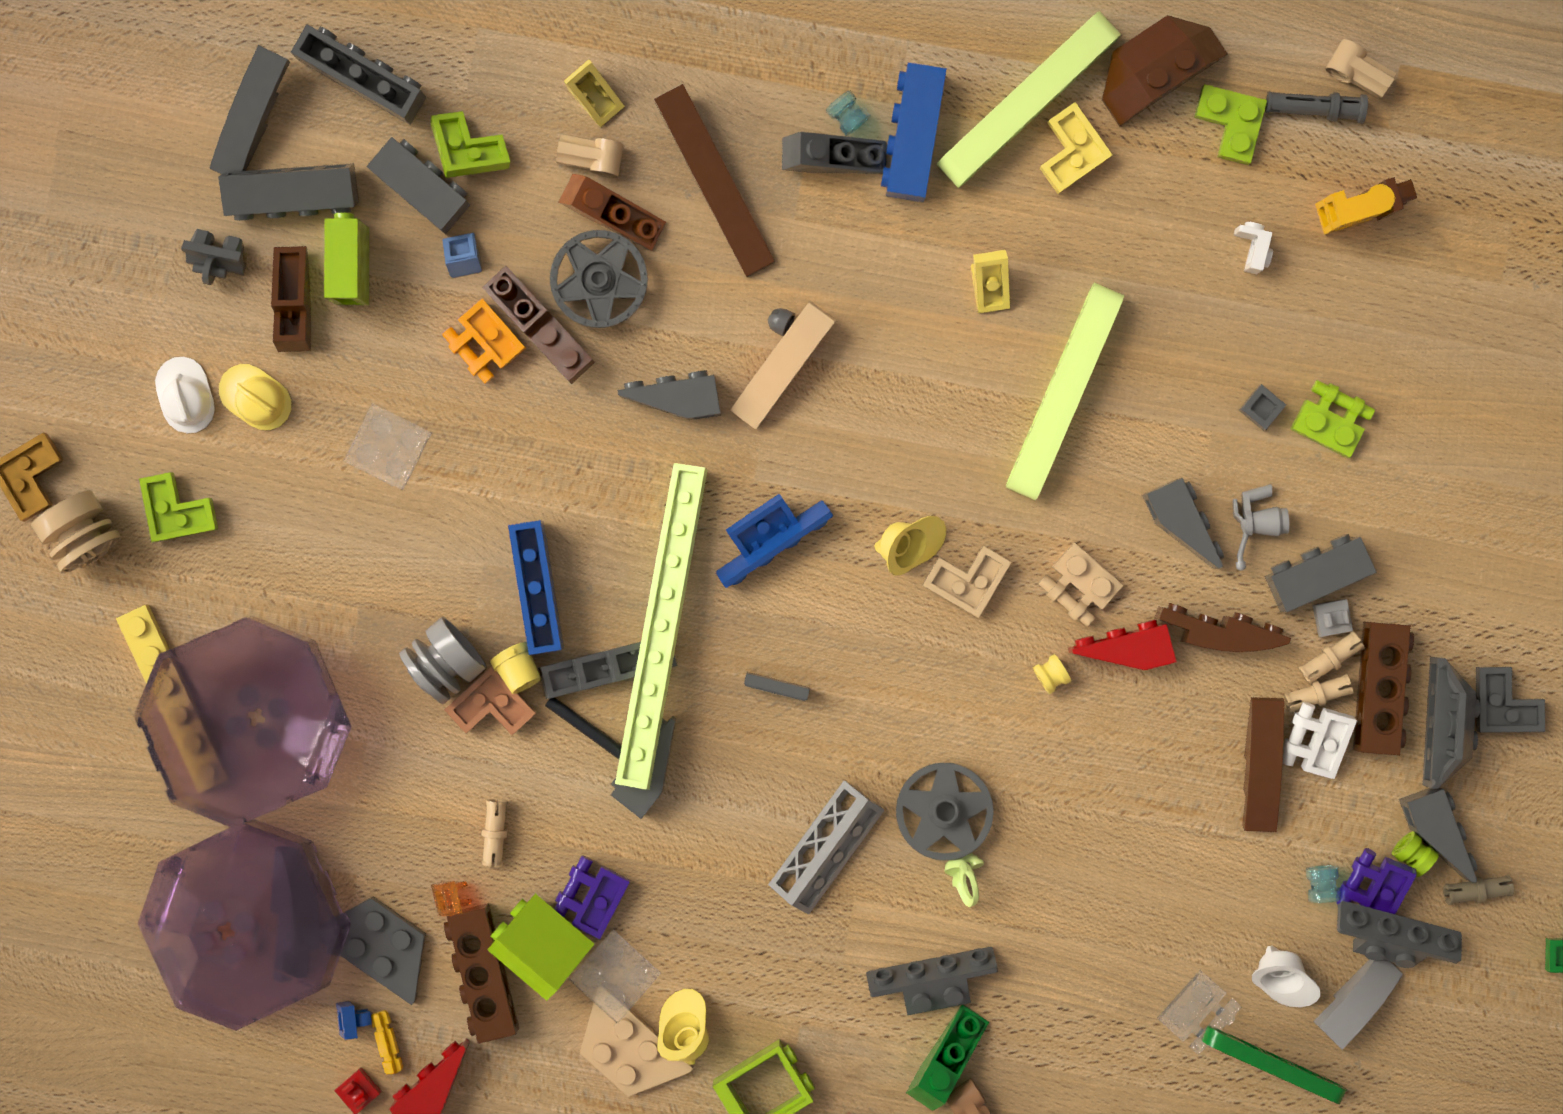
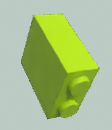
M335 213L334 218H324V298L336 305H369V227L361 222L360 219L354 218V214Z
M535 893L528 902L522 898L510 912L514 917L508 925L503 921L490 936L495 941L487 950L547 1001L557 992L594 946V943Z

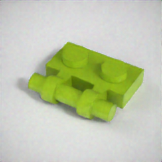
M1316 380L1311 391L1321 396L1318 404L1305 400L1290 429L1345 458H1351L1365 431L1364 428L1354 424L1358 415L1370 420L1375 409L1366 405L1365 400L1357 396L1352 398L1340 392L1339 387L1332 383L1327 385ZM1332 402L1347 409L1343 417L1328 410Z

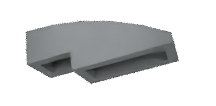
M1369 959L1333 995L1335 1000L1313 1022L1343 1050L1381 1007L1403 974L1390 961Z

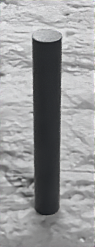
M555 697L548 700L545 707L614 757L620 759L622 746Z

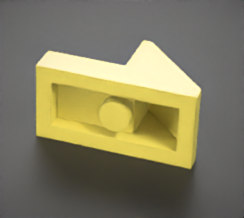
M1006 250L973 255L974 264L971 265L978 313L1010 309L1009 271Z

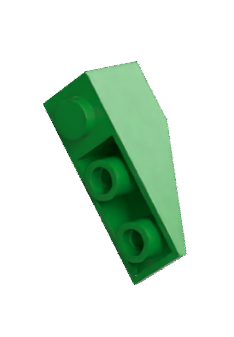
M961 1005L921 1064L906 1094L932 1111L943 1106L948 1100L989 1022L966 1006Z

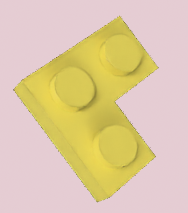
M1076 102L1047 122L1065 148L1040 166V170L1057 194L1064 191L1112 156V153Z

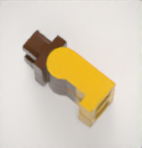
M1395 177L1351 198H1346L1344 190L1332 193L1317 202L1315 206L1324 235L1368 222L1377 217V221L1385 219L1404 209L1403 205L1417 199L1412 180L1396 184Z

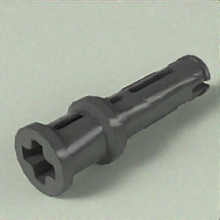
M1268 91L1265 112L1326 116L1328 120L1336 122L1337 119H1350L1364 124L1367 116L1368 96L1366 94H1361L1360 97L1340 96L1338 92H1333L1329 96H1312Z

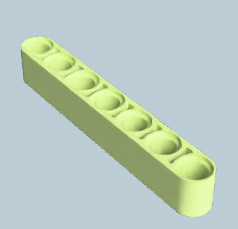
M1098 11L948 151L936 165L960 188L1119 39L1121 33Z
M1095 282L1093 283L1008 478L1006 488L1033 500L1038 498L1124 299L1123 294Z

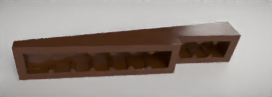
M681 84L655 98L654 101L745 276L749 277L775 263L685 86Z

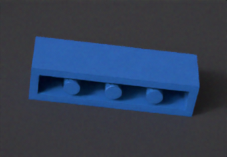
M908 62L906 72H899L897 91L903 92L901 104L894 103L891 120L892 123H897L895 136L889 135L886 155H892L890 168L884 167L881 187H887V197L924 203L946 68Z
M538 520L508 525L528 653L533 655L564 649L544 521Z

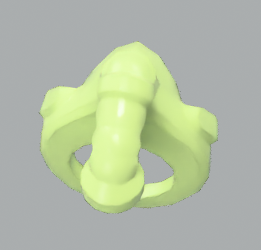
M972 853L962 858L949 860L945 864V874L953 877L952 886L957 888L962 901L968 907L976 905L979 900V887L972 869H977L984 865L983 860ZM966 875L970 879L973 897L970 895L968 891Z

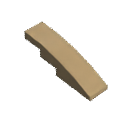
M810 301L771 352L730 411L754 429H757L836 320Z

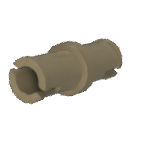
M1509 875L1490 879L1476 877L1477 882L1474 883L1469 881L1445 884L1443 886L1444 897H1450L1445 899L1448 905L1468 901L1484 903L1489 898L1509 897L1514 894L1513 883L1507 884V882L1512 881Z

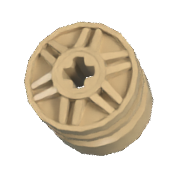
M91 490L77 493L42 513L31 523L32 529L43 545L59 541V544L49 554L52 560L62 558L57 563V568L61 574L92 564L107 554L121 540L117 530L107 532L113 526L110 519L93 522L103 511V508Z

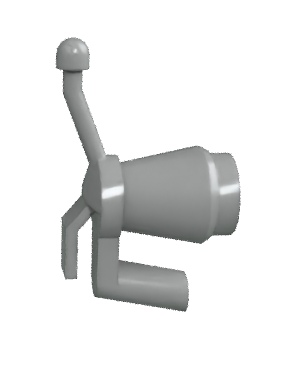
M1271 484L1242 492L1243 518L1238 514L1237 499L1232 501L1233 518L1240 523L1243 532L1237 554L1238 562H1236V568L1239 571H1243L1246 568L1243 554L1249 536H1252L1254 533L1279 537L1281 534L1289 533V514L1287 508L1276 506L1251 512V502L1272 497Z

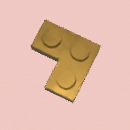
M41 433L0 458V487L18 518L23 522L52 506L51 501L36 477L64 460L48 433Z

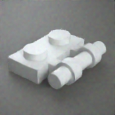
M1303 702L1300 711L1296 712L1293 717L1292 723L1294 727L1290 737L1285 739L1283 744V764L1293 766L1296 756L1303 757L1301 767L1304 771L1335 779L1357 720L1354 716L1323 708L1320 718L1315 719L1312 718L1315 706L1311 703ZM1307 729L1314 731L1309 746L1301 744Z

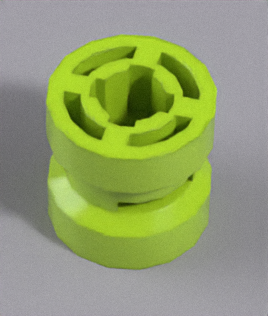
M1414 831L1401 838L1391 853L1399 862H1405L1408 866L1415 868L1416 877L1424 875L1439 857V854L1433 848L1422 844V838Z

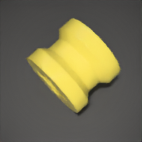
M1055 654L1049 657L1047 663L1043 665L1037 664L1032 667L1049 695L1055 692L1056 687L1060 684L1066 685L1072 681Z

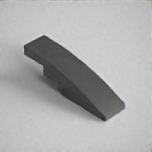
M260 45L257 46L229 110L209 169L221 175L225 172L246 171L268 126L265 122L279 95L277 89L290 64L288 59Z
M641 642L539 667L546 699L635 677ZM675 655L673 658L672 667L677 666Z

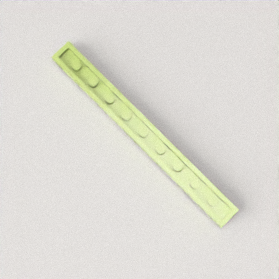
M678 463L673 465L615 784L650 790L708 470L705 467Z

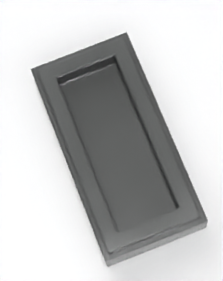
M751 672L746 673L744 681L747 687L802 701L808 699L810 687Z

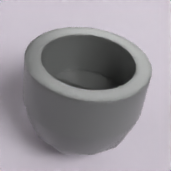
M783 308L774 309L768 317L770 329L784 336L794 322L795 313Z

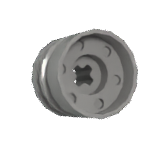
M441 617L425 631L432 644L428 647L422 641L415 639L411 643L416 653L406 647L399 655L416 684L439 703L445 704L451 699L446 688L455 694L461 690L458 681L454 677L458 674L461 678L471 682L487 667L467 638L448 619Z

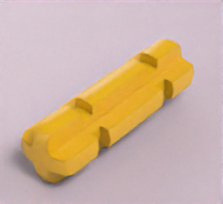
M387 1010L377 1011L371 1014L372 1028L376 1027L374 1035L380 1057H384L385 1060L382 1062L384 1072L389 1075L396 1074L403 1070V1063L401 1057H397L399 1049L393 1027H389L391 1023L390 1015Z

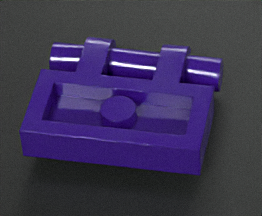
M1365 848L1361 856L1355 858L1351 866L1353 871L1350 877L1341 884L1339 888L1340 895L1336 903L1339 904L1341 901L1351 903L1353 900L1360 903L1359 905L1396 914L1417 876L1416 869L1388 857L1384 858L1380 867L1373 865L1372 862L1376 857V853L1369 848ZM1364 877L1373 879L1367 891L1359 887Z
M582 855L577 865L572 866L569 872L571 877L564 891H559L555 899L557 904L554 910L563 917H565L568 909L576 912L577 915L572 925L601 939L631 880L604 866H601L597 876L590 874L588 870L593 860ZM582 883L590 887L583 902L574 898Z

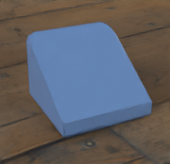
M474 232L442 239L445 264L450 277L455 278L482 271Z

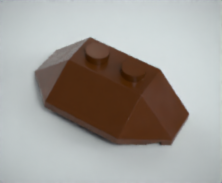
M1167 15L1112 52L1102 101L1120 127L1227 56L1228 53L1210 27Z

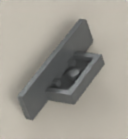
M1341 901L1338 904L1337 931L1341 934L1356 937L1353 940V952L1363 954L1368 959L1394 962L1396 966L1401 968H1412L1427 957L1455 964L1459 963L1462 959V934L1459 931L1346 901Z
M986 947L867 971L866 976L871 997L903 992L908 1016L971 1003L967 979L997 973L998 966L993 948Z

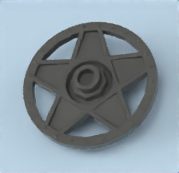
M592 230L574 236L560 248L551 266L550 286L557 305L570 319L586 327L607 328L624 322L638 310L647 291L648 273L642 255L628 239L611 231ZM593 238L613 240L599 254H596L581 243L584 240ZM628 250L633 254L638 263L641 281L622 271ZM567 253L575 273L558 285V270ZM614 298H636L625 312L610 319ZM586 300L592 320L575 314L564 302Z
M935 763L916 771L905 782L897 799L896 818L902 836L918 853L936 860H955L972 853L986 839L993 821V802L988 788L974 772L954 763ZM937 770L931 791L910 790V787L921 776ZM954 771L969 777L979 787L981 792H959ZM903 806L921 818L913 838L904 823ZM986 809L984 827L975 840L968 819ZM945 836L960 851L939 853L929 851L927 848Z

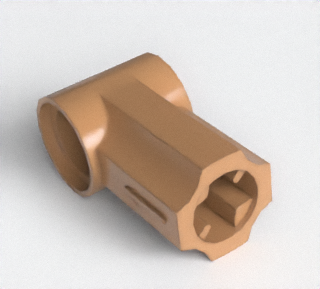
M972 1078L954 1088L946 1101L954 1114H991L985 1105L987 1103Z

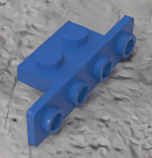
M776 495L726 529L741 555L716 571L721 583L725 588L739 584L746 578L747 574L758 567L769 564L775 555L784 549L794 547L800 542L802 537L811 531L824 527L828 520L833 517L832 512L822 500L795 518L781 495Z

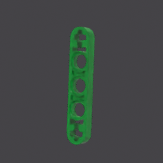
M1207 1026L1201 1039L1202 1042L1218 1051L1336 1104H1341L1347 1091L1342 1085L1213 1026Z

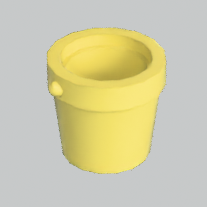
M527 642L513 645L490 660L494 671L498 672L512 694L525 691L541 680L532 655L528 653Z

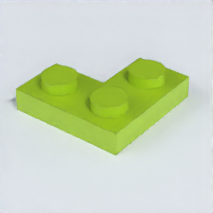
M1206 84L1202 86L1194 118L1225 126L1218 158L1246 165L1251 163L1267 100Z
M463 111L431 115L430 123L446 178L509 169L510 159L503 134L471 139Z
M173 472L139 478L151 542L218 530L212 498L180 503Z

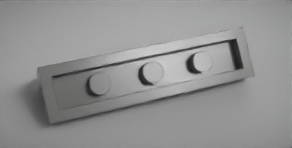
M843 781L768 885L791 906L810 914L882 815L884 809L865 797L851 784ZM850 793L856 800L849 810L841 811V802ZM834 821L833 832L830 836L822 838V828L827 822ZM815 847V856L812 861L803 864V855L806 850ZM796 873V883L788 892L781 885L788 875Z

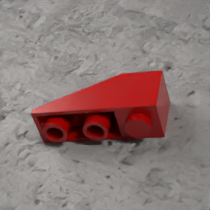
M1156 619L1138 623V630L1126 632L1125 627L1107 631V638L1095 641L1094 636L1074 640L1076 646L1068 648L1069 653L1141 670H1149L1177 662L1167 624H1157Z
M466 1038L460 1045L457 1041H454L441 1053L444 1058L437 1065L434 1066L430 1062L416 1075L419 1080L411 1087L407 1083L403 1085L392 1096L395 1101L389 1108L391 1113L441 1114L445 1108L470 1041Z

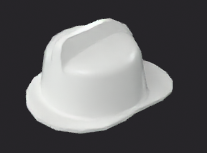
M175 357L166 361L158 370L155 379L156 392L163 415L168 424L177 431L183 433L199 432L212 421L215 411L214 400L206 374L202 366L195 360L187 357Z
M1272 945L1266 948L1265 955L1259 961L1258 969L1252 974V982L1272 999L1289 1007H1305L1317 1002L1320 998V988L1305 973L1300 957L1289 951H1280Z

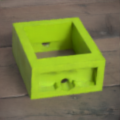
M780 1039L713 1079L712 1087L729 1114H749L731 1082L776 1054L800 1093L766 1114H794L813 1102L812 1091L815 1090V1086L806 1072L801 1074L797 1069L795 1063L798 1062V1058L789 1044L784 1047Z

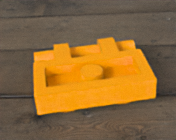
M483 298L458 319L466 328L462 334L458 335L452 327L442 334L450 344L448 348L454 355L458 353L469 366L467 368L473 376L477 375L484 384L494 377L493 373L487 368L490 362L494 360L503 369L526 349ZM473 339L485 350L480 357L468 346L469 342Z

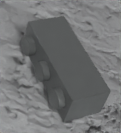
M391 137L366 167L446 235L470 207V204L464 199L468 193L454 181L450 185L440 178L443 172L431 161L427 160L423 164L417 159L415 155L418 151L405 139L399 143Z
M1345 534L1331 540L1332 546L1320 551L1319 547L1300 554L1302 560L1291 564L1287 560L1271 567L1273 573L1264 577L1280 612L1292 611L1377 573L1361 537L1350 538L1349 534Z

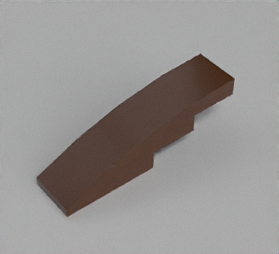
M1251 697L1244 752L1246 759L1243 787L1245 804L1242 821L1244 831L1277 832L1284 744L1285 701L1283 698Z

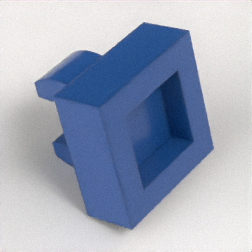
M350 1001L336 1003L339 1035L344 1040L358 1038L357 1027L372 1025L371 1012L368 1009L355 1010L354 1005Z

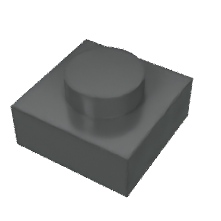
M1261 384L1240 407L1239 411L1264 431L1285 408L1286 404Z

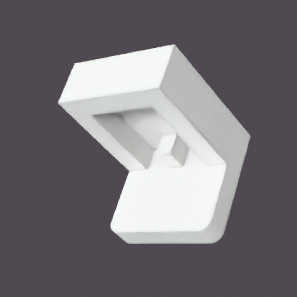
M1245 222V225L1235 228L1234 236L1252 240L1244 272L1258 274L1263 271L1264 267L1268 268L1270 265L1273 249L1269 248L1273 232L1265 231V226L1262 224Z

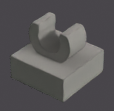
M1347 599L1312 605L1318 637L1353 631Z

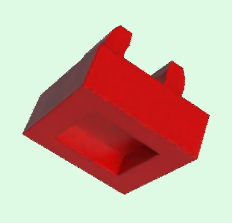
M362 1067L334 1090L353 1114L360 1112L382 1092Z

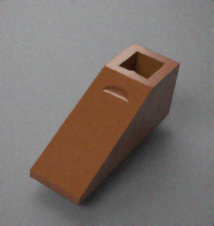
M572 174L558 202L581 216L651 251L666 221L591 178L579 174Z

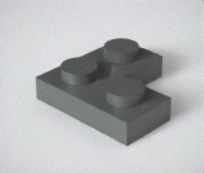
M1476 667V699L1480 702V713L1478 718H1476V732H1545V699H1512V667Z

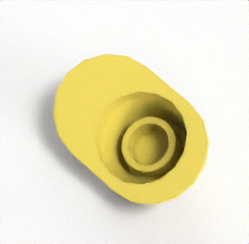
M239 364L231 367L223 374L219 383V396L222 404L244 422L259 430H272L280 427L288 419L292 406V400L288 391L281 383L261 369L250 364Z
M927 516L912 524L895 522L885 530L882 538L875 543L874 547L887 561L888 570L893 575L901 576L936 555L946 538V526L944 521L938 516Z
M683 989L675 992L662 1007L657 1043L658 1051L664 1059L668 1061H683L688 1065H694L695 1060L707 1049L709 1033L706 1028V1003L702 995L693 989Z

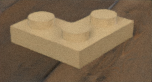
M982 546L967 573L938 557L922 586L979 618L1012 562L985 546Z

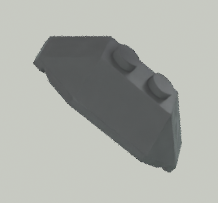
M1430 657L1422 782L1423 786L1433 789L1441 787L1473 758V751L1478 746V734L1474 731L1475 718H1478L1480 713V702L1476 699V692L1446 658Z

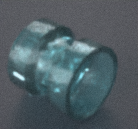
M851 90L838 97L826 109V113L830 118L836 119L839 122L840 130L845 136L855 132L871 117L865 108L859 107L856 103V96Z
M1318 865L1306 868V878L1310 881L1311 888L1308 890L1309 902L1327 903L1342 899L1341 889L1336 886L1337 879L1339 878L1338 866Z

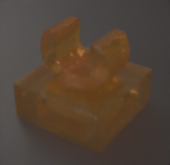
M441 881L431 884L438 916H453L462 913L461 906L471 904V898L460 900L458 897V890L468 886L467 882Z

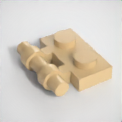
M1073 543L1052 566L1062 576L1055 582L1046 574L1038 583L1047 591L1046 596L1052 601L1057 600L1069 611L1068 615L1073 620H1080L1086 627L1095 619V616L1087 610L1089 604L1092 602L1102 610L1123 587L1117 579L1076 543ZM1069 583L1083 594L1078 601L1064 590Z

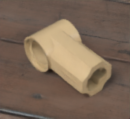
M1345 39L1340 42L1325 68V71L1338 81L1353 83L1378 99L1383 97L1396 75L1392 70L1368 57L1367 51L1363 47Z
M561 135L557 147L556 163L589 169L591 173L601 176L618 177L624 144L609 139L597 138L593 141Z

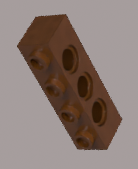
M1363 621L1362 643L1365 649L1361 650L1355 718L1357 722L1353 742V750L1400 756L1401 748L1405 747L1406 731L1402 729L1403 716H1406L1409 710L1408 697H1405L1406 684L1410 683L1412 674L1411 665L1408 664V653L1412 651L1414 646V634L1410 632L1411 625ZM1390 647L1394 653V658L1391 663L1385 665L1382 662L1381 654L1385 648ZM1387 679L1391 684V691L1387 696L1382 697L1378 690L1379 685ZM1385 712L1388 715V724L1385 728L1379 729L1376 725V718L1380 713Z
M489 903L451 912L447 916L448 922H444V930L447 940L453 941L455 953L452 954V963L455 972H460L463 985L459 986L462 1003L468 1004L471 1016L467 1017L470 1035H476L478 1044L516 1035L519 1030V1024L504 964L487 950L495 941L490 937L495 931ZM475 935L478 937L481 944L480 948L477 950L469 949L465 944V936ZM477 966L485 968L488 972V979L485 981L475 979L472 969ZM483 998L493 1000L496 1010L494 1012H485L480 1006V1000Z

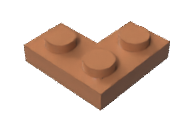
M492 666L444 709L465 733H468L486 715L491 713L511 735H514L537 713L519 693H511Z

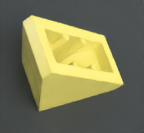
M590 60L586 61L564 80L568 91L599 127H602L625 107Z

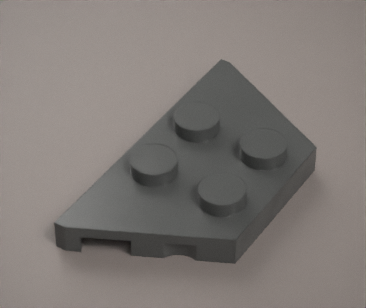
M374 896L319 926V941L410 1005L417 999L418 978L422 965V950L424 949L426 937L424 931Z

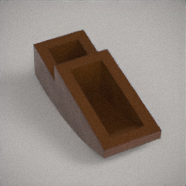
M306 246L274 247L271 307L274 311L273 343L278 352L311 351V296L308 250Z

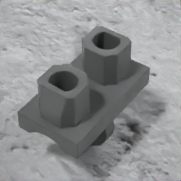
M196 229L191 241H183L181 250L186 254V263L193 265V272L202 274V282L204 284L212 285L215 277L225 279L227 272L244 275L246 265L243 259L244 244L241 238L227 236L225 237L223 247L220 248L213 246L215 238L212 233Z

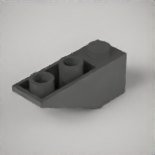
M798 132L782 138V170L806 173L883 174V169L886 167V141L810 132Z
M707 370L688 373L689 379L676 381L675 376L656 378L657 384L644 386L643 381L624 383L625 389L617 390L621 398L686 420L721 416L715 376H708Z
M1178 478L1142 495L1158 527L1211 568L1220 569L1223 567L1221 559L1224 558L1222 549L1216 540L1211 541L1207 532L1210 529L1209 521L1203 511L1198 512L1194 504L1197 496L1189 481L1185 483L1183 478Z
M673 716L668 722L662 719L650 790L615 784L616 778L611 783L615 788L611 796L640 819L643 818L658 799L664 788L676 718Z
M1428 788L1400 798L1399 802L1409 829L1422 838V841L1428 847L1433 848L1439 854V857L1462 878L1472 883L1477 882L1474 872L1478 870L1473 855L1466 851L1463 842L1467 840L1466 833L1461 823H1456L1452 811L1456 808L1451 794L1448 791L1445 792L1442 788Z

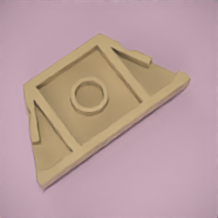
M602 983L599 985L580 1055L621 1092L629 1097L688 1074L694 1068L693 1065H688L683 1061H668L661 1057L657 1043L659 1034Z

